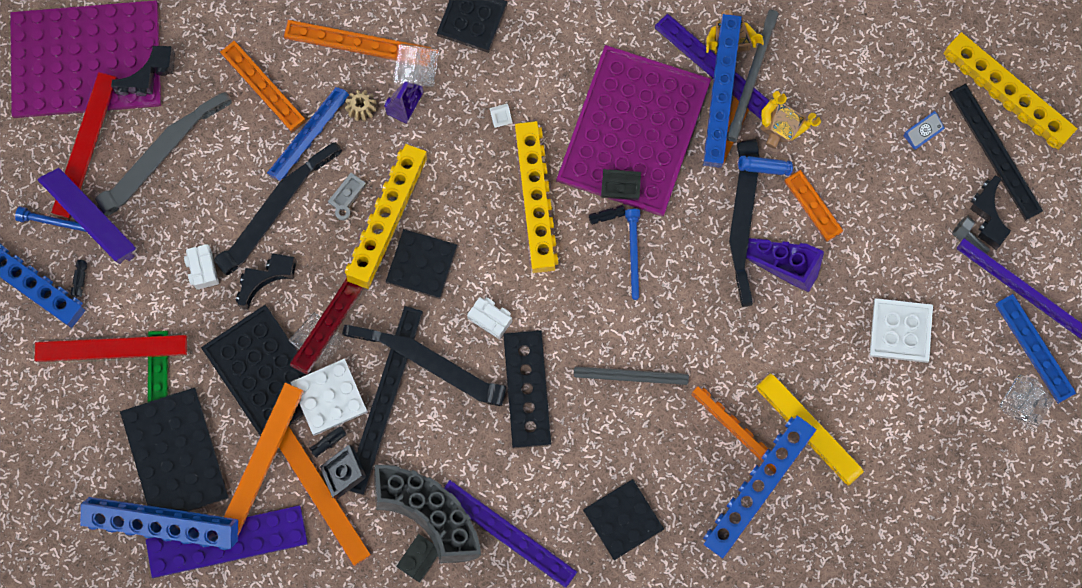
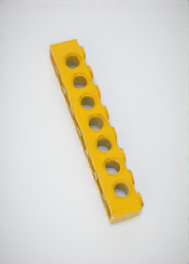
M962 32L947 46L943 54L950 63H955L960 67L959 69L963 74L969 75L974 79L977 86L984 87L993 99H998L1002 102L1006 110L1015 113L1019 121L1024 124L1027 123L1036 135L1045 138L1050 147L1059 150L1078 129ZM961 54L968 55L969 59L963 58ZM976 66H981L983 71L978 70ZM990 78L997 79L998 83L992 82ZM1005 90H1010L1012 95L1006 94ZM1019 102H1024L1027 107H1022ZM1034 114L1040 115L1041 119L1035 118ZM1048 126H1053L1056 132L1051 131Z
M537 121L515 124L532 273L555 271V265H558L557 253L553 254L556 239L555 235H551V228H554L553 217H549L548 210H552L551 199H547L546 192L550 191L549 182L544 180V174H547L546 163H542V156H545L544 145H540V139L543 138L542 127L538 128ZM529 140L535 142L533 146H527L525 143ZM530 158L537 159L535 164H530L527 161ZM532 176L540 178L537 182L530 181ZM534 194H540L542 198L539 200H534L532 196ZM536 212H542L544 216L542 218H536L534 214ZM538 230H544L546 231V235L540 237L536 234V232ZM541 248H546L549 252L546 255H541L538 251Z
M405 144L403 150H399L396 166L393 165L389 173L391 177L389 181H385L382 188L383 194L381 198H377L375 203L376 210L374 214H370L367 221L368 227L362 231L360 236L361 243L359 247H355L352 254L354 258L351 263L347 264L345 269L348 282L366 289L370 288L427 160L426 151ZM405 165H411V166H412V167L409 168V169L403 168V166H405ZM404 181V184L398 185L396 182ZM390 197L397 198L395 201L388 200ZM383 213L390 214L388 217L381 216ZM377 229L382 230L380 234L374 233V231ZM368 246L375 247L373 250H367L366 248ZM361 262L368 263L365 267L358 266Z

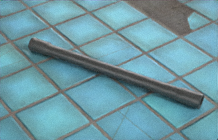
M769 10L761 34L764 45L758 43L734 119L727 134V140L731 142H737L747 106L772 31L778 19L779 13L775 10Z

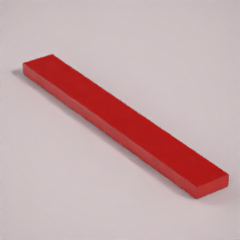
M98 72L65 170V174L80 190L114 91L111 87L112 79H118L115 76ZM55 199L51 213L71 219V215Z
M187 336L35 342L34 361L55 362L187 355Z

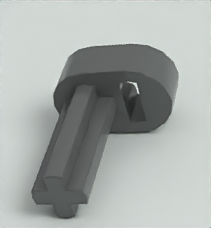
M968 215L965 216L957 224L952 235L959 241L966 239L987 254L990 249L970 232L975 221Z

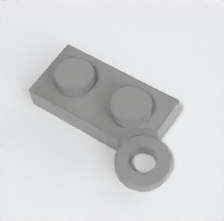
M353 173L348 175L328 201L336 209L335 215L339 220L344 221L350 217L349 207L366 187V183ZM345 210L346 215L341 216L339 212Z

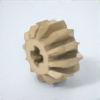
M356 90V95L350 93L351 99H346L345 101L347 104L345 109L349 112V117L355 116V121L362 117L364 122L366 121L365 116L372 118L371 112H376L375 105L377 104L376 100L373 99V94L367 95L366 90L362 94H360L359 90ZM361 103V104L363 105V103H364V106H363V107H360V106L358 107V104Z

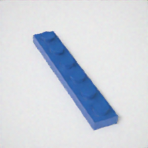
M335 87L269 169L267 174L270 177L281 181V179L287 176L289 169L299 161L301 154L311 146L313 139L322 132L325 124L334 117L337 109L345 103L349 94L344 89Z
M1014 294L995 304L1056 402L1059 404L1075 395L1076 392Z

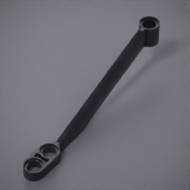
M756 138L737 142L739 158L741 156L759 157ZM739 170L729 237L736 282H739L737 287L742 308L753 305L748 277L745 271V261L758 178L757 172H748L746 170Z
M337 142L322 149L304 165L281 180L229 250L222 251L214 258V261L225 276L233 273L246 261L309 174L320 169L342 153V149Z
M352 325L343 326V336L380 342L477 401L495 406H503L505 386L482 381L414 339Z

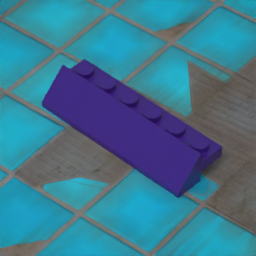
M60 168L37 179L115 262L121 264L125 259L130 261L135 257L132 252L137 248Z

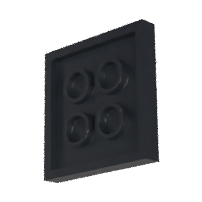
M449 0L438 28L437 36L489 53L508 1Z
M403 229L386 283L441 299L458 245Z
M633 479L583 509V512L614 561L664 530Z

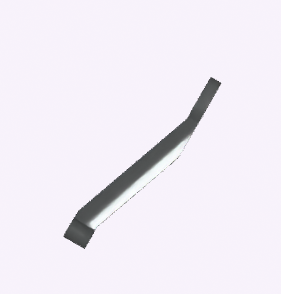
M228 93L218 94L201 104L192 113L168 126L112 190L104 191L96 196L95 200L105 216L111 215L124 205L199 120L207 119L229 106L232 100Z

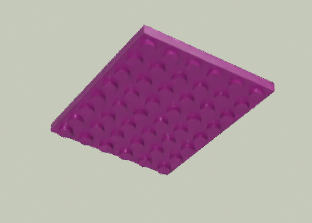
M157 0L10 12L12 117L25 118L85 113L98 72L122 79L139 71L148 61L152 47L159 46ZM155 73L153 94L138 96L128 93V95L122 96L113 91L107 111L161 106L160 75Z
M605 45L556 182L601 196L603 169L641 172L639 201L608 199L664 217L711 79Z

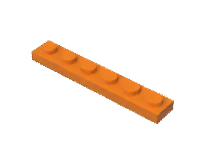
M235 41L220 51L221 55L291 133L306 122L298 110Z
M697 386L691 395L759 460L764 462L762 456L768 448L762 442H756L753 439L754 435L747 428L743 429L735 416H729L724 411L725 407L717 401L715 403L710 398L711 394L705 388L700 389ZM773 464L766 465L774 474L776 473V467Z

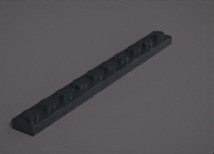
M404 306L395 335L415 340L423 311ZM390 349L357 450V456L367 478L349 490L363 496L365 495L408 362L407 358Z

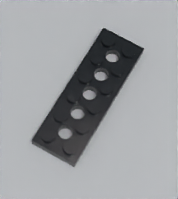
M542 330L504 333L512 448L550 446L551 434ZM521 347L529 348L530 352L527 356H521L518 353ZM528 365L531 368V372L528 375H523L520 372V368ZM530 384L533 387V391L530 394H524L522 392L523 385ZM525 404H533L535 407L532 413L524 412L523 407ZM528 422H533L536 425L534 432L530 433L525 430V425Z

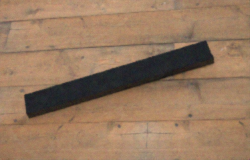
M967 84L950 91L949 95L997 175L1002 179L1003 185L1025 221L1042 213L1041 206Z

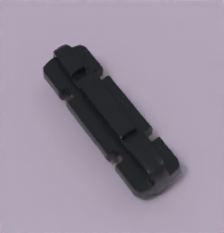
M621 205L617 206L616 209L610 208L599 211L598 214L596 212L589 214V221L593 225L597 224L598 221L604 222L615 219L616 216L618 218L625 216V208Z
M77 260L75 265L77 269L74 270L73 287H71L70 294L74 297H81L83 292L81 287L84 286L86 274L84 270L87 269V262Z

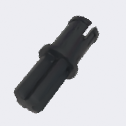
M339 426L327 436L323 435V439L309 449L317 458L327 449H332L335 443L346 436V432Z

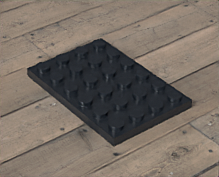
M263 305L201 347L260 436L284 384L292 385V381L307 375L290 366L298 351L266 305ZM298 403L288 426L304 416L300 403Z
M195 387L120 411L147 506L190 512L229 499Z

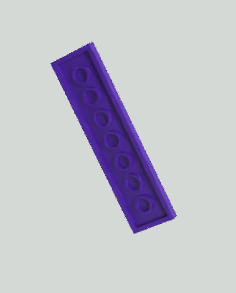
M301 506L247 517L238 535V542L228 550H221L214 546L202 547L200 544L195 543L183 544L181 541L175 540L164 541L162 538L156 537L145 539L153 579L308 545Z

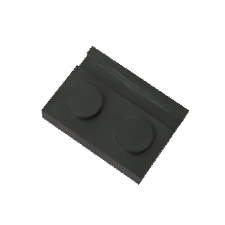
M603 169L601 198L639 201L641 172Z
M418 534L396 567L421 583L438 557L435 545Z

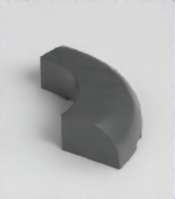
M375 465L376 510L400 513L418 523L433 541L437 550L439 564L467 562L481 556L479 539L471 523V518L466 514L461 503L452 493L441 487L442 485L437 481L420 475L417 471L405 470L398 466Z

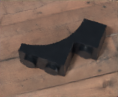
M153 46L148 61L139 71L126 78L112 79L111 87L115 93L126 96L128 93L138 96L153 94L155 73L160 76H166L174 72L175 52L171 46Z
M996 175L992 180L988 178L981 187L984 189L981 194L976 193L970 201L973 203L970 210L986 220L978 229L981 231L978 238L995 250L1001 246L1011 232L1001 221L996 211L995 193L998 184L1002 180Z
M272 253L271 259H268L266 264L268 271L245 268V273H242L240 277L241 291H238L236 296L238 306L241 309L248 310L256 293L265 285L277 280L293 279L297 264L295 257Z

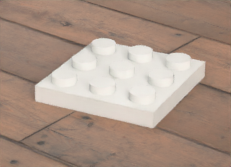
M874 299L870 356L928 363L933 305Z
M345 359L291 382L292 386L304 391L299 403L313 436L367 413V409Z

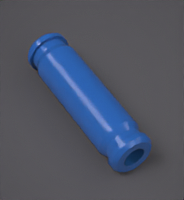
M741 156L738 160L740 171L746 170L748 172L775 175L785 174L786 176L791 175L793 171L791 161Z

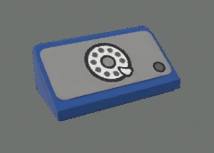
M934 111L908 129L903 136L912 148L916 150L945 128Z

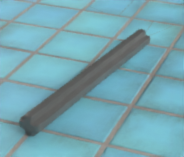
M577 366L574 368L575 378L688 385L689 375L682 373Z

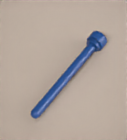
M19 206L15 213V220L24 223L25 221L32 220L86 232L78 222L31 213L25 207Z
M628 209L625 210V219L629 223L631 294L633 300H638L637 222L640 219V210Z

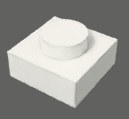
M508 104L489 108L494 128L512 123Z

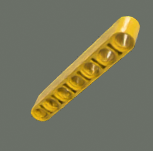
M770 373L756 386L758 392L787 422L791 416L794 419L796 416H799L817 429L807 444L845 484L850 486L864 473L858 463L773 374Z

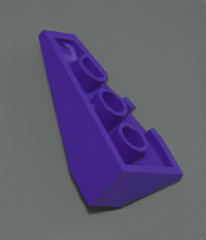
M405 81L393 93L392 97L386 100L384 105L386 114L407 124L424 93L423 87Z
M749 238L746 259L789 284L809 292L819 275L824 251L804 243L798 245L784 241L783 243L771 242L770 240Z

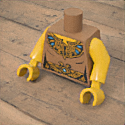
M724 10L721 12V15H733L732 10ZM741 18L737 52L749 51L751 44L753 48H756L757 43L764 45L763 36L757 34ZM721 20L716 21L715 26L709 31L706 38V53H709V50H714L715 55H717Z
M779 91L773 93L774 99H771L761 111V130L769 135L766 145L776 149L779 141L790 142L807 131L810 125L818 126L821 123L820 117L813 120L816 117L815 113H810L806 121V117L784 104L787 97L784 93L781 95Z

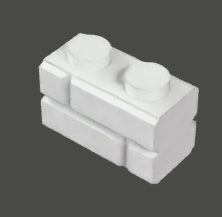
M205 244L187 249V256H184L186 267H190L191 274H188L190 285H194L196 289L218 285L219 281L210 246Z
M479 297L469 311L467 318L500 340L512 323L511 313L504 308H496L494 306L495 303L491 299Z

